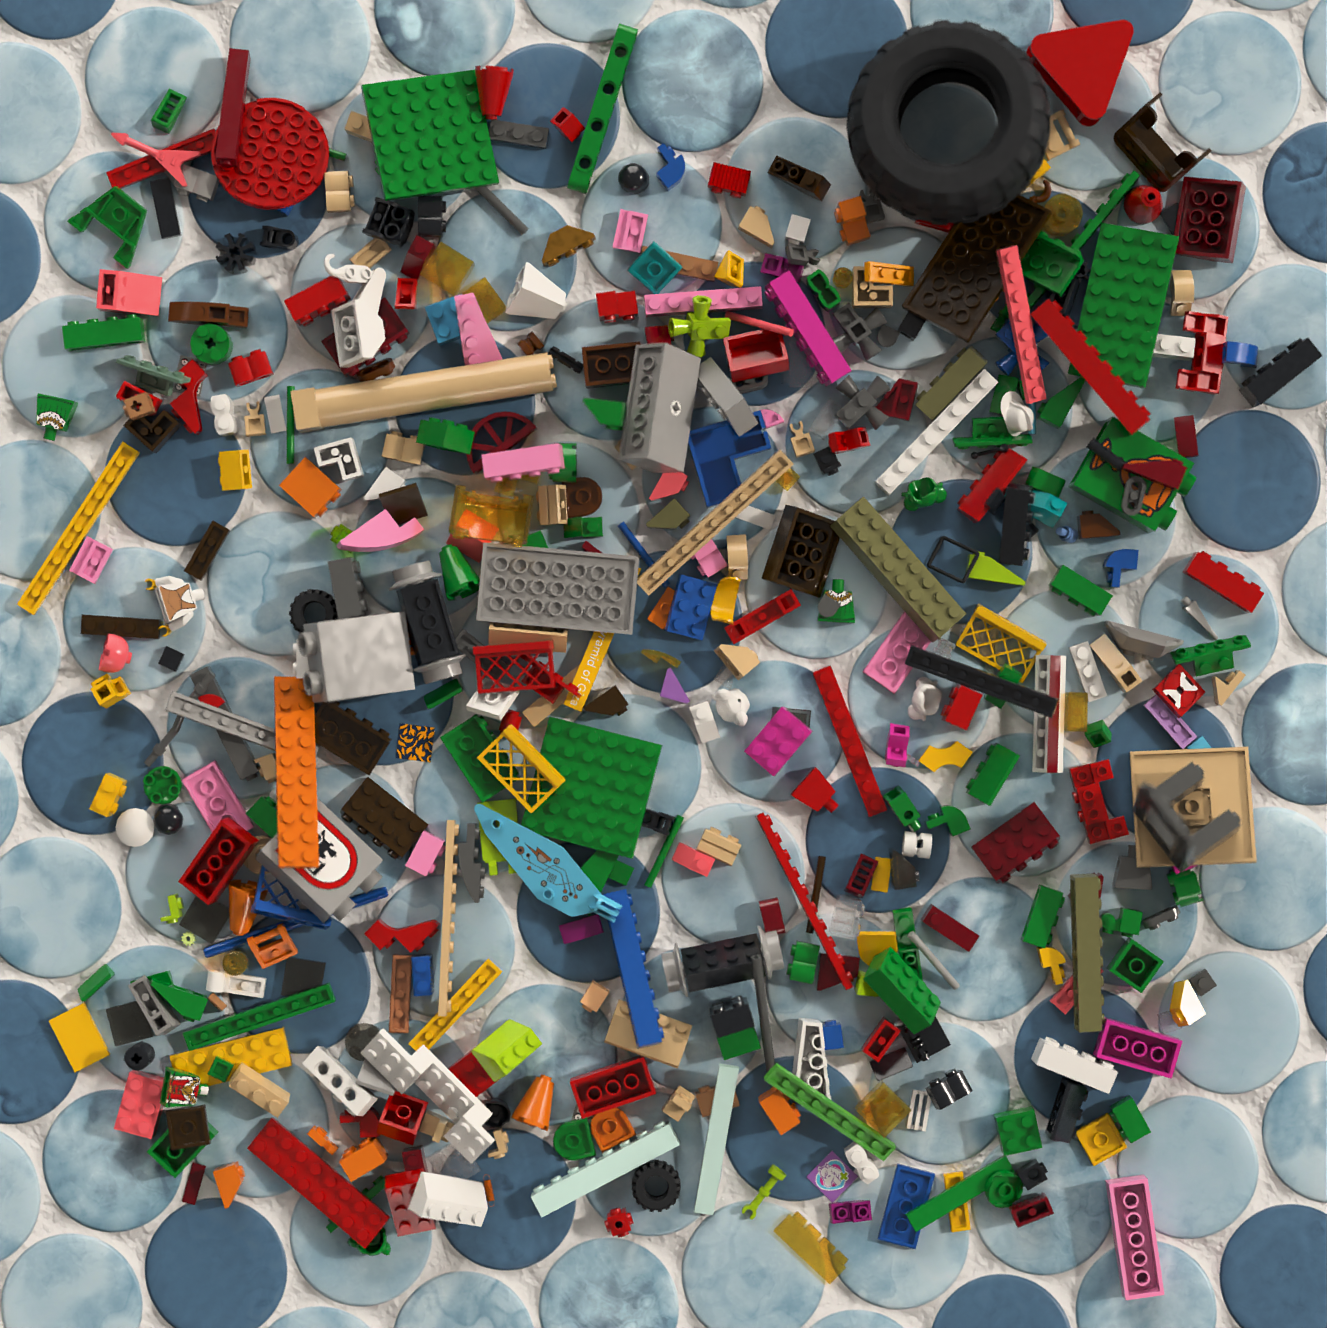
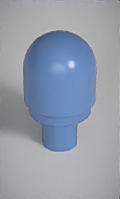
M1063 526L1056 529V534L1064 542L1073 543L1078 538L1077 531L1072 527Z

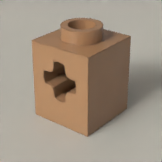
M147 392L124 400V413L126 417H130L132 420L156 413L150 394ZM136 403H139V404L142 405V406L139 407V410H140V411H137V410L134 409V408L137 406Z

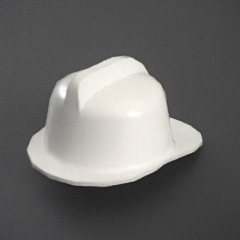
M1014 391L1005 393L1001 400L1000 409L1009 434L1018 436L1022 432L1031 431L1034 421L1033 411L1024 405L1018 393Z

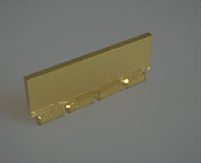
M798 1211L793 1216L789 1214L774 1229V1232L822 1278L831 1284L846 1268L844 1264L848 1261V1258L839 1250L832 1254L836 1247L827 1238L823 1237L818 1241L817 1239L822 1234L811 1223L804 1228L803 1226L808 1220Z

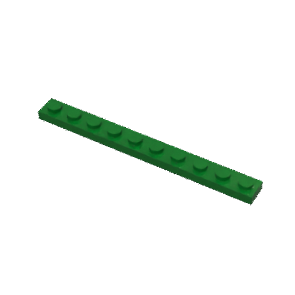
M1134 170L1131 174L1127 173L1120 182L1122 183L1118 190L1116 188L1113 189L1108 196L1110 200L1106 204L1102 203L1096 210L1097 215L1095 218H1090L1083 226L1085 230L1081 235L1077 233L1074 236L1071 246L1079 250L1083 248L1101 226V223L1107 219L1136 184L1140 174ZM1037 284L1034 285L1035 290L1033 293L1027 294L1029 310L1035 306L1047 289Z

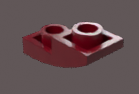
M1194 415L1174 417L1178 454L1185 458L1198 457Z

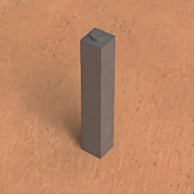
M210 666L190 674L194 686L201 682L209 671L213 673ZM214 678L207 686L208 689L203 695L214 694L222 697L226 702L218 708L233 713L216 678ZM216 730L240 780L246 778L248 782L258 777L256 773L259 772V766L254 761L255 757L247 741Z

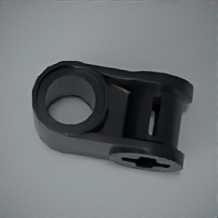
M262 226L264 231L260 246L293 250L298 246L299 239L292 231L272 226ZM291 235L293 237L292 242L285 244V238Z
M646 808L645 812L651 814V819L649 822H643L642 826L669 836V829L675 817Z

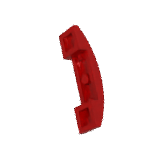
M790 589L736 620L733 624L724 627L732 643L736 644L798 608L801 604L793 590Z

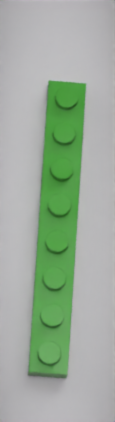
M775 1063L764 1076L766 1082L882 1161L895 1150V1143L778 1063Z

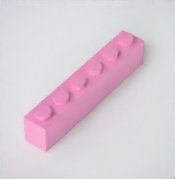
M761 286L644 295L646 317L685 315L687 312H694L692 298L699 295L712 299L708 313L762 309L763 306Z

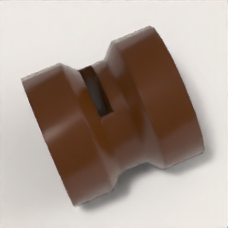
M533 331L527 335L525 340H520L517 343L526 356L533 355L536 350L544 347Z

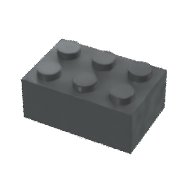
M352 557L328 561L338 619L366 616L365 611H368L367 601L362 597V592H365L363 581H360L358 573H361L359 561H355V558Z

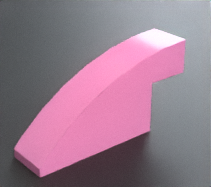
M385 509L342 539L336 547L339 550L352 552L386 550L414 539L424 531V528L415 517L402 527H399Z

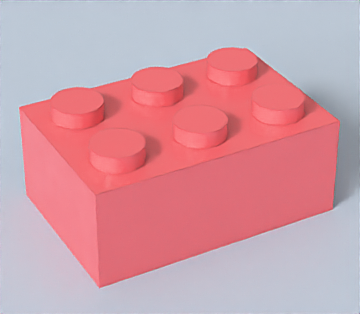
M132 1070L129 1072L114 1129L148 1139L156 1136L164 1107L160 1104L164 1077L143 1071Z

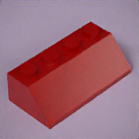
M1010 448L1006 452H996L993 456L996 460L992 465L987 464L981 472L983 474L979 481L975 479L970 485V493L967 496L964 494L959 499L957 510L973 523L979 522L989 510L983 505L995 488H999L1002 492L1026 463L1027 459Z

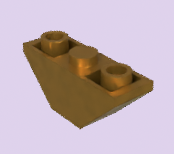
M569 225L551 233L542 258L544 267L556 265L559 263L558 259L564 256L566 258L573 256L577 253L576 250L581 247L586 249L594 244L593 241L596 240L594 233Z

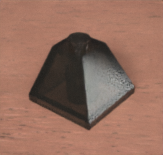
M889 848L892 888L900 890L917 887L916 882L920 881L919 870H915V867L895 849Z

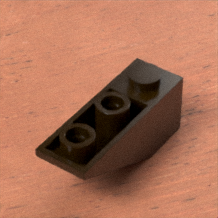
M779 156L775 157L767 172L819 201H823L831 186L823 175Z

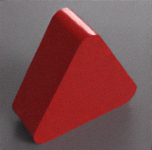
M1123 19L1043 33L1033 38L1026 50V54L1030 57L1033 66L1040 73L1043 81L1081 125L1090 127L1097 124L1107 110L1134 33V28L1129 21Z

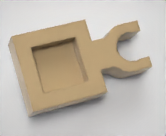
M256 402V409H250V403H246L247 410L250 413V416H244L246 436L266 435L264 414L258 415L260 412V402Z
M802 421L799 422V430H795L792 424L789 425L791 433L795 435V437L790 438L796 458L815 452L810 434H803Z

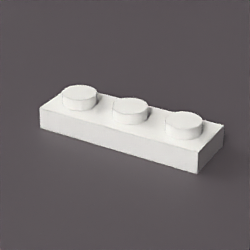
M1085 641L1069 647L1087 701L1092 702L1106 697L1107 693L1089 642Z

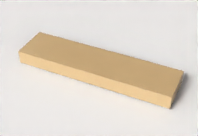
M580 664L563 677L562 682L567 685L570 682L572 683ZM564 688L554 704L541 696L522 713L535 727L564 703L569 691Z

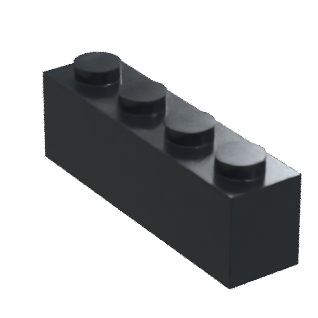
M1009 483L1006 487L999 563L1023 566L1025 561L1029 560L1030 549H1027V543L1030 542L1032 530H1029V523H1032L1034 512L1031 511V504L1035 502L1033 486Z

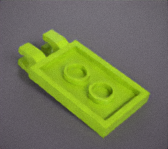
M516 799L477 802V804H482L518 823ZM496 820L495 825L497 827L500 826V823ZM479 821L483 861L485 860V863H489L490 876L498 875L497 862L507 860L487 837ZM508 863L509 874L516 873Z

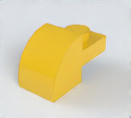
M1050 946L1045 948L1036 947L1041 966L1043 968H1050L1053 983L1055 985L1063 984L1062 978H1065L1063 967H1059V964L1066 963L1064 956Z

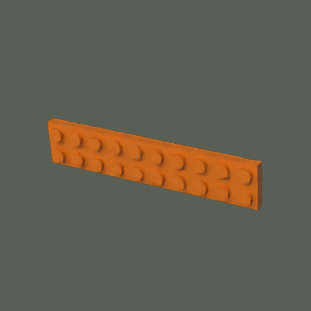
M275 676L274 717L278 868H318L315 713L313 697L306 694L303 678Z

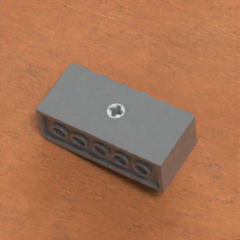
M667 343L636 345L619 460L652 473L684 472L701 358Z

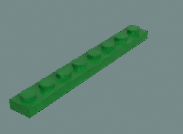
M329 982L186 1030L182 1034L189 1051L334 1003L336 999Z

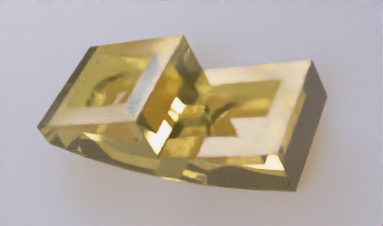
M647 649L641 651L643 655L656 664L660 658H663L676 668L681 663L678 659L663 652Z

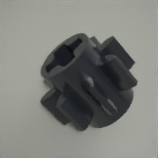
M1088 261L1082 263L1080 267L1082 268L1081 273L1074 276L1079 284L1082 278L1086 281L1089 279L1086 275L1091 272V269H1088L1086 266Z

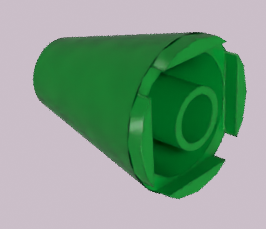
M452 544L442 547L439 557L447 600L455 601L457 596H461L463 599L478 592L480 578L458 547L452 546Z

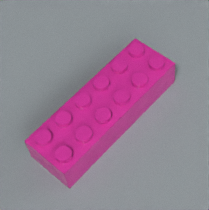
M790 271L782 274L764 287L766 290L764 292L765 296L770 302L773 301L775 304V312L779 318L783 317L786 322L785 327L794 330L793 335L797 340L795 343L801 352H805L807 356L806 361L811 368H815L818 373L816 377L821 384H825L827 387L852 371Z

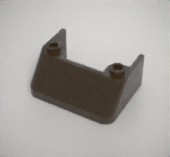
M1160 92L1115 132L1114 142L1159 192H1166L1212 150L1209 148L1198 158L1189 151H1183L1178 156L1152 128L1157 122V113L1151 106L1162 96Z

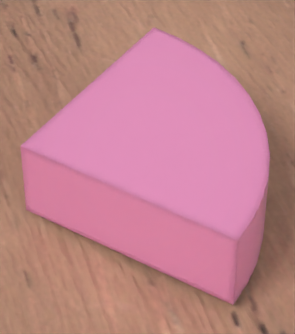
M761 410L766 429L784 423L783 418L775 411Z

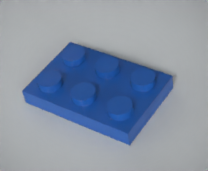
M679 574L664 631L703 641L717 584Z

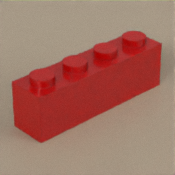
M1201 551V553L1195 552L1183 573L1243 611L1252 613L1264 595L1260 591L1261 587L1253 582L1247 583L1244 581L1245 577L1238 572L1232 573L1228 571V566L1224 563L1212 561V556L1204 551Z

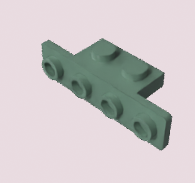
M124 355V358L116 359V363L137 370L135 386L165 396L172 395L174 382L183 384L191 381V378L184 376L183 372H171L165 366H153L152 362L138 361L136 357L131 355Z

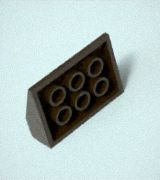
M785 505L761 579L820 598L840 539L830 527L835 521L799 507Z

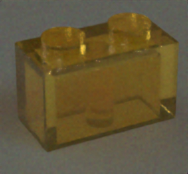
M1065 692L1064 731L1087 732L1088 693Z

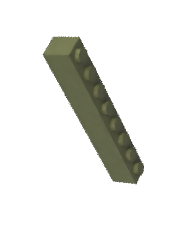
M1093 873L1070 875L1074 1029L1079 1033L1102 1031V1025L1105 1024V1017L1102 1013L1104 996L1101 994V987L1104 985V979L1101 975L1103 958L1100 956V948L1103 947L1102 937L1100 936L1102 919L1099 917L1102 903L1098 890H1101V881Z

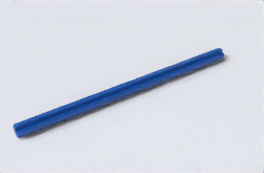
M382 887L350 899L356 903L354 907L356 908L387 897L388 891L386 887ZM282 921L244 934L243 936L203 949L206 958L248 945L247 938L251 936L256 937L277 928V925L281 923L285 925L287 931L303 925Z

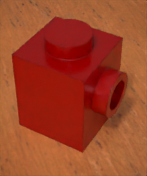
M564 107L550 120L562 136L571 142L578 138L585 129L574 114Z

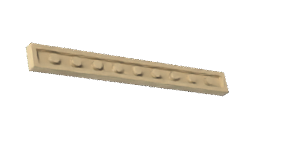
M779 449L637 579V584L649 596L794 465L793 462Z
M447 820L438 1016H447V1012H451V1000H448V992H452V981H449V973H453V961H450V953H454V942L451 941V934L455 932V922H452V914L456 912V902L452 901L453 895H456L457 883H453L454 875H457L458 864L454 863V856H458V844H455V836H459V824H456V820Z

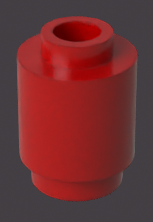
M508 709V712L501 719L499 726L500 734L511 724L519 731L522 717L519 716L520 712Z

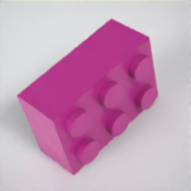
M782 706L744 752L772 776H776L813 731L787 708Z

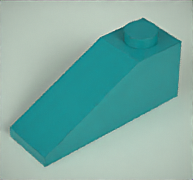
M1033 490L1035 492V502L1031 504V511L1034 512L1033 518L1053 528L1061 518L1067 502L1050 493Z

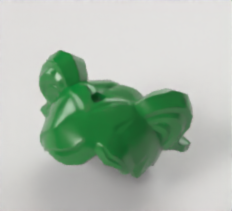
M929 477L910 482L908 492L901 493L905 497L904 507L909 511H916L919 507L924 508L934 503H942L947 497V492L942 487L943 483L939 482L936 484Z
M384 1227L365 1249L351 1237L347 1241L349 1246L357 1248L364 1255L376 1256L381 1253L389 1255L391 1252V1246L387 1242Z

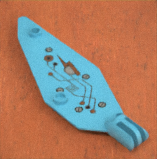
M482 804L475 805L474 810L485 834L538 900L571 917L594 912L613 923L615 922L616 918L614 916H618L619 911L617 909H621L622 905L602 895L562 846ZM496 820L500 823L499 827L495 825Z

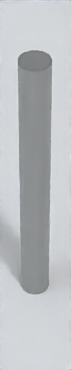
M911 931L908 934L911 941L954 990L959 988L960 984L917 934Z

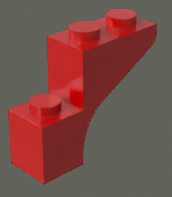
M192 359L179 370V372L184 373V376L190 377L191 381L179 384L183 389H187L173 400L170 405L173 407L171 412L178 419L181 417L184 420L185 424L183 426L190 434L194 432L196 435H199L203 430L197 401V390L201 382L208 377V374L196 360Z
M379 918L364 934L380 950L383 947L388 949L395 942L393 939L395 937L410 953L413 950L418 952L425 945L423 940L427 936L432 938L439 931L437 927L440 923L432 919L404 928H393Z

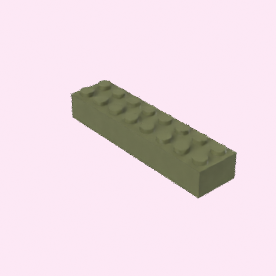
M864 496L830 525L932 643L942 637L966 615L965 611Z

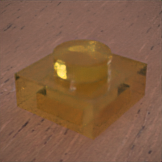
M789 468L776 482L788 491L800 476Z

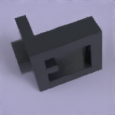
M829 446L813 454L823 475L827 473L828 476L839 472L838 468L841 467V464Z

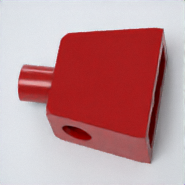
M816 767L809 772L791 793L794 798L817 812L822 807H825L832 813L839 805L831 798L836 791Z

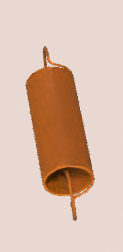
M485 1180L483 1183L487 1201H494L491 1180Z

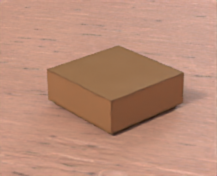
M214 993L208 997V1001L220 1012L227 1007Z

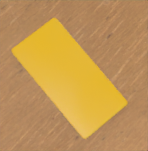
M875 857V860L879 862L872 877L871 890L888 892L892 859Z

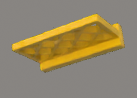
M979 603L955 643L959 648L998 670L1002 666L997 664L995 657L1007 654L1008 665L1011 667L1024 664L1025 672L1019 681L1021 683L1024 682L1035 664L1036 655H1040L1047 645L1044 640ZM976 617L984 622V629L974 631L972 623ZM995 628L1000 630L1002 638L991 641L988 630ZM986 631L989 641L977 644L975 634ZM973 635L975 645L967 647L961 644L965 636ZM1016 639L1019 647L1008 650L1005 640ZM1003 641L1006 651L994 654L992 643ZM990 644L992 655H981L978 647ZM1032 648L1036 653L1033 658L1025 660L1022 649ZM1020 650L1022 661L1011 663L1009 653Z
M512 724L477 757L531 814L566 781ZM503 737L510 742V750H499V741ZM488 752H496V763H488L484 756ZM499 752L510 753V763H499ZM513 753H521L523 755V764H513ZM499 766H510V777H502L499 774ZM513 766L523 767V777H513ZM526 767H534L537 770V778H526ZM513 780H523V791H516L513 788ZM526 780L537 781V792L526 791ZM540 781H548L553 787L548 792H540ZM526 794H537V803L533 807L526 802Z

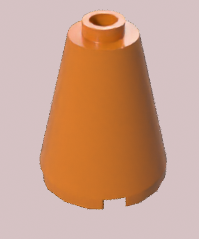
M236 879L229 883L230 930L235 935L243 936L248 933L257 916L255 913H250L258 884L255 881L248 880L247 883H241L242 879ZM265 889L261 892L259 900H265L268 890Z
M542 1074L540 1077H535L511 1118L532 1127H539L541 1130L548 1131L554 1083L551 1082L552 1078Z

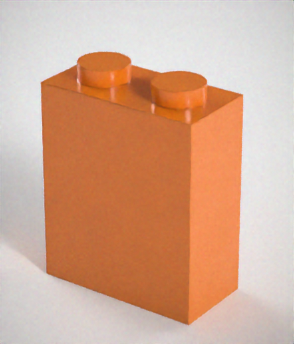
M304 457L279 485L314 518L323 516L328 510L326 506L331 501L334 503L341 496L339 492L342 490L307 457Z

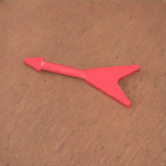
M111 133L122 146L126 144L155 157L182 186L187 187L181 165L186 161L201 156L200 152L156 150L129 138L127 133Z

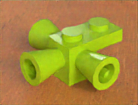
M699 295L692 298L694 312H687L686 320L670 318L668 330L670 337L688 333L691 340L687 352L697 357H703L706 355L704 339H723L729 337L731 320L729 317L710 318L708 311L712 299Z

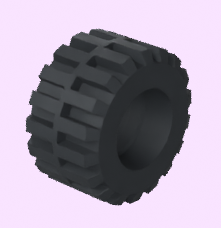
M310 589L301 592L299 596L294 598V602L290 605L291 611H289V616H291L290 622L293 624V628L299 634L304 632L303 624H309L304 618V610L312 602H318L324 606L326 616L323 622L339 620L336 603L331 594L322 590Z
M654 1159V1162L648 1161L646 1164L639 1166V1169L635 1171L632 1179L633 1197L638 1205H642L643 1209H650V1212H654V1210L662 1212L663 1209L668 1210L671 1205L676 1203V1199L679 1198L681 1190L680 1178L677 1170H674L671 1164L668 1165L666 1161L659 1162V1160ZM652 1176L663 1177L668 1183L667 1191L659 1196L649 1194L645 1190L646 1180Z

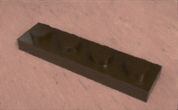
M82 615L81 634L107 636L109 633L121 637L159 639L160 629L158 630V628L160 627L161 620Z

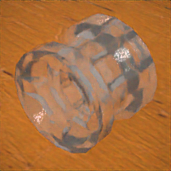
M940 637L937 640L938 645L934 647L933 652L950 659L952 656L951 651L956 648V644Z

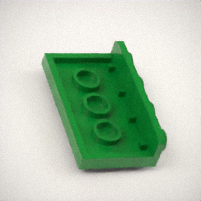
M1041 230L1021 261L1023 278L1061 297L1084 260L1079 249L1073 246L1069 248L1060 239L1055 238L1053 240Z
M475 714L441 736L440 739L483 803L506 787L477 759L496 739V736L493 732L489 733L486 726L488 724L483 716L478 717ZM488 752L484 756L488 763H496V752ZM499 752V763H508L506 760L509 758L507 753ZM499 766V774L502 777H510V766ZM513 766V777H517V775H519V772L516 769V767Z

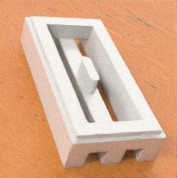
M912 1089L906 1124L907 1129L911 1128L926 1132L931 1104L927 1091ZM916 1094H919L920 1096L914 1125L911 1124L914 1111ZM925 1095L927 1096V1099L925 1104L922 1126H919L922 1104Z

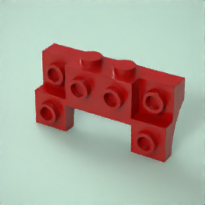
M1185 311L1183 331L1195 333L1194 358H1192L1191 370L1178 369L1176 389L1219 394L1221 374L1224 363H1222L1223 343L1226 342L1228 316Z
M1109 759L1069 768L1074 788L1072 797L1074 803H1078L1080 811H1077L1079 822H1083L1088 843L1093 844L1129 835L1123 815L1108 818L1099 785L1101 781L1114 778Z

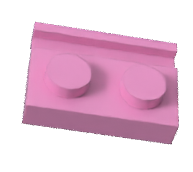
M620 209L613 248L640 254L648 214Z
M87 536L69 571L96 584L113 549Z

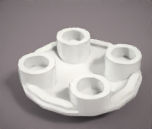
M128 809L117 819V836L120 841L128 846H142L154 836L153 819L143 809Z

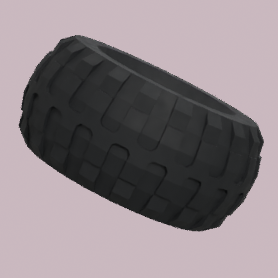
M949 20L934 21V24L922 27L918 25L904 31L903 35L885 43L877 51L876 56L866 63L858 76V81L849 98L847 135L851 155L862 180L882 203L913 220L928 221L935 225H948V223L958 222L965 224L1002 210L1011 200L1019 196L1028 187L1031 179L1043 162L1050 136V104L1044 81L1040 73L1033 66L1030 57L1021 48H1017L1011 43L1008 37L998 31L982 28L980 24L963 21V23L949 22ZM942 83H959L974 88L990 102L997 116L995 132L984 149L974 157L955 164H939L921 158L908 147L900 133L901 120L909 103L923 90Z

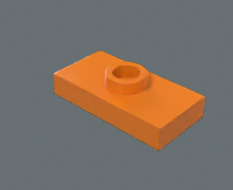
M670 587L666 589L647 620L661 629H664L666 626L675 592Z

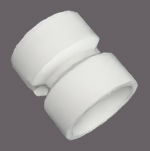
M904 831L902 856L913 857L916 854L918 858L930 859L932 834L920 833L917 835L916 832ZM917 842L921 843L920 848H917Z

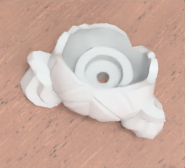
M921 677L916 681L917 688L912 697V704L908 707V715L911 719H922V721H925L926 716L934 715L938 711L942 692L936 687L938 684L936 680L932 682L927 677Z
M737 688L717 690L711 697L716 701V710L724 721L745 726L748 720L746 713L750 707L747 696Z

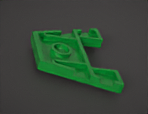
M114 186L91 205L82 209L74 217H71L67 222L80 232H84L93 218L97 219L124 241L113 258L128 269L132 264L148 210L119 187Z

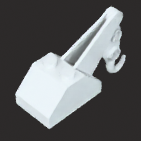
M328 254L324 259V268L329 275L338 277L347 283L362 284L352 301L331 310L339 366L351 367L373 358L385 340L383 320L378 316V310L386 272L382 268L371 271L367 266L345 265L339 269H333L329 261L334 257V254Z

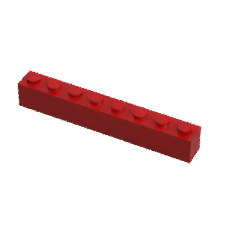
M1047 299L1031 313V316L1131 435L1135 434L1150 421L1148 416L1151 413L1144 405L1140 407L1135 402L1138 398L1131 390L1127 392L1124 389L1125 382L1119 375L1113 376L1110 372L1113 368L1106 360L1102 362L1097 357L1100 354L1093 345L1089 347L1086 344L1087 337L1081 330L1076 332L1072 327L1075 323L1068 315L1064 317L1060 313L1062 308L1056 300L1051 302Z

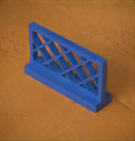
M263 865L261 866L254 904H252L250 913L323 930L331 926L332 919L329 918L323 923L309 909L301 910L296 903L299 899L294 900L289 890L277 879L268 885L264 875L265 871H269ZM276 882L284 890L277 896H275L270 888ZM265 889L272 896V899L268 902L259 900L261 892ZM284 893H286L291 901L287 906L281 905L277 899Z

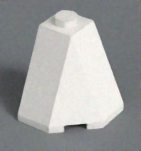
M526 262L516 278L513 292L510 293L507 300L505 313L509 315L556 319L559 313H563L567 306V302H565L566 293L530 263Z

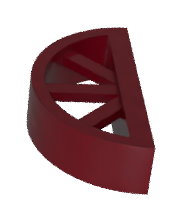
M496 412L481 419L472 429V431H475L471 452L466 454L472 472L476 475L483 469L482 458L474 463L473 449L489 451V453L508 451L536 431L537 427L526 417L514 412ZM507 418L504 442L501 441L490 426V422ZM513 419L526 424L525 427L511 436ZM485 427L498 446L474 443V440L479 431Z

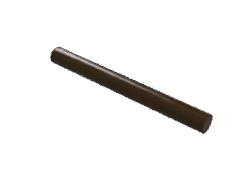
M818 856L811 902L815 903L817 909L826 861L824 856ZM808 919L806 933L813 934L814 929Z

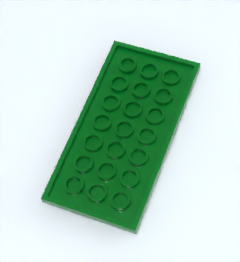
M1101 223L1077 332L1081 330L1087 337L1086 344L1089 347L1093 345L1100 353L1097 357L1102 362L1106 360L1113 368L1110 372L1114 377L1119 375L1125 382V385L1146 389L1179 236ZM1070 362L1068 374L1083 377Z

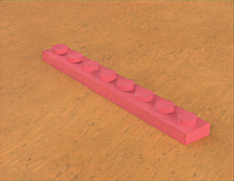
M1017 245L998 249L996 252L1026 404H1031L1047 398Z

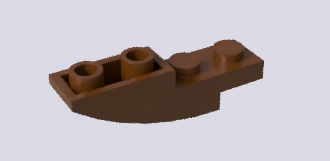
M170 302L168 322L247 328L249 308L212 302Z

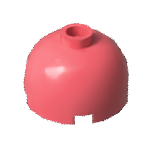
M108 633L103 646V654L100 657L99 670L115 673L122 670L126 663H130L132 653L129 652V645L124 638Z

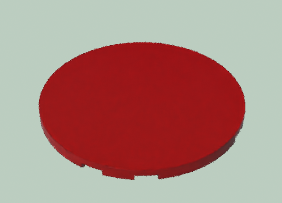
M281 98L256 99L257 101L247 103L244 107L237 167L224 168L217 165L215 155L219 132L218 126L211 147L214 172L226 192L245 205L265 210L290 207L310 196L322 182L329 163L328 140L320 122L301 105Z

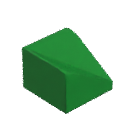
M1103 719L1085 726V736L1093 748L1111 742L1112 733Z

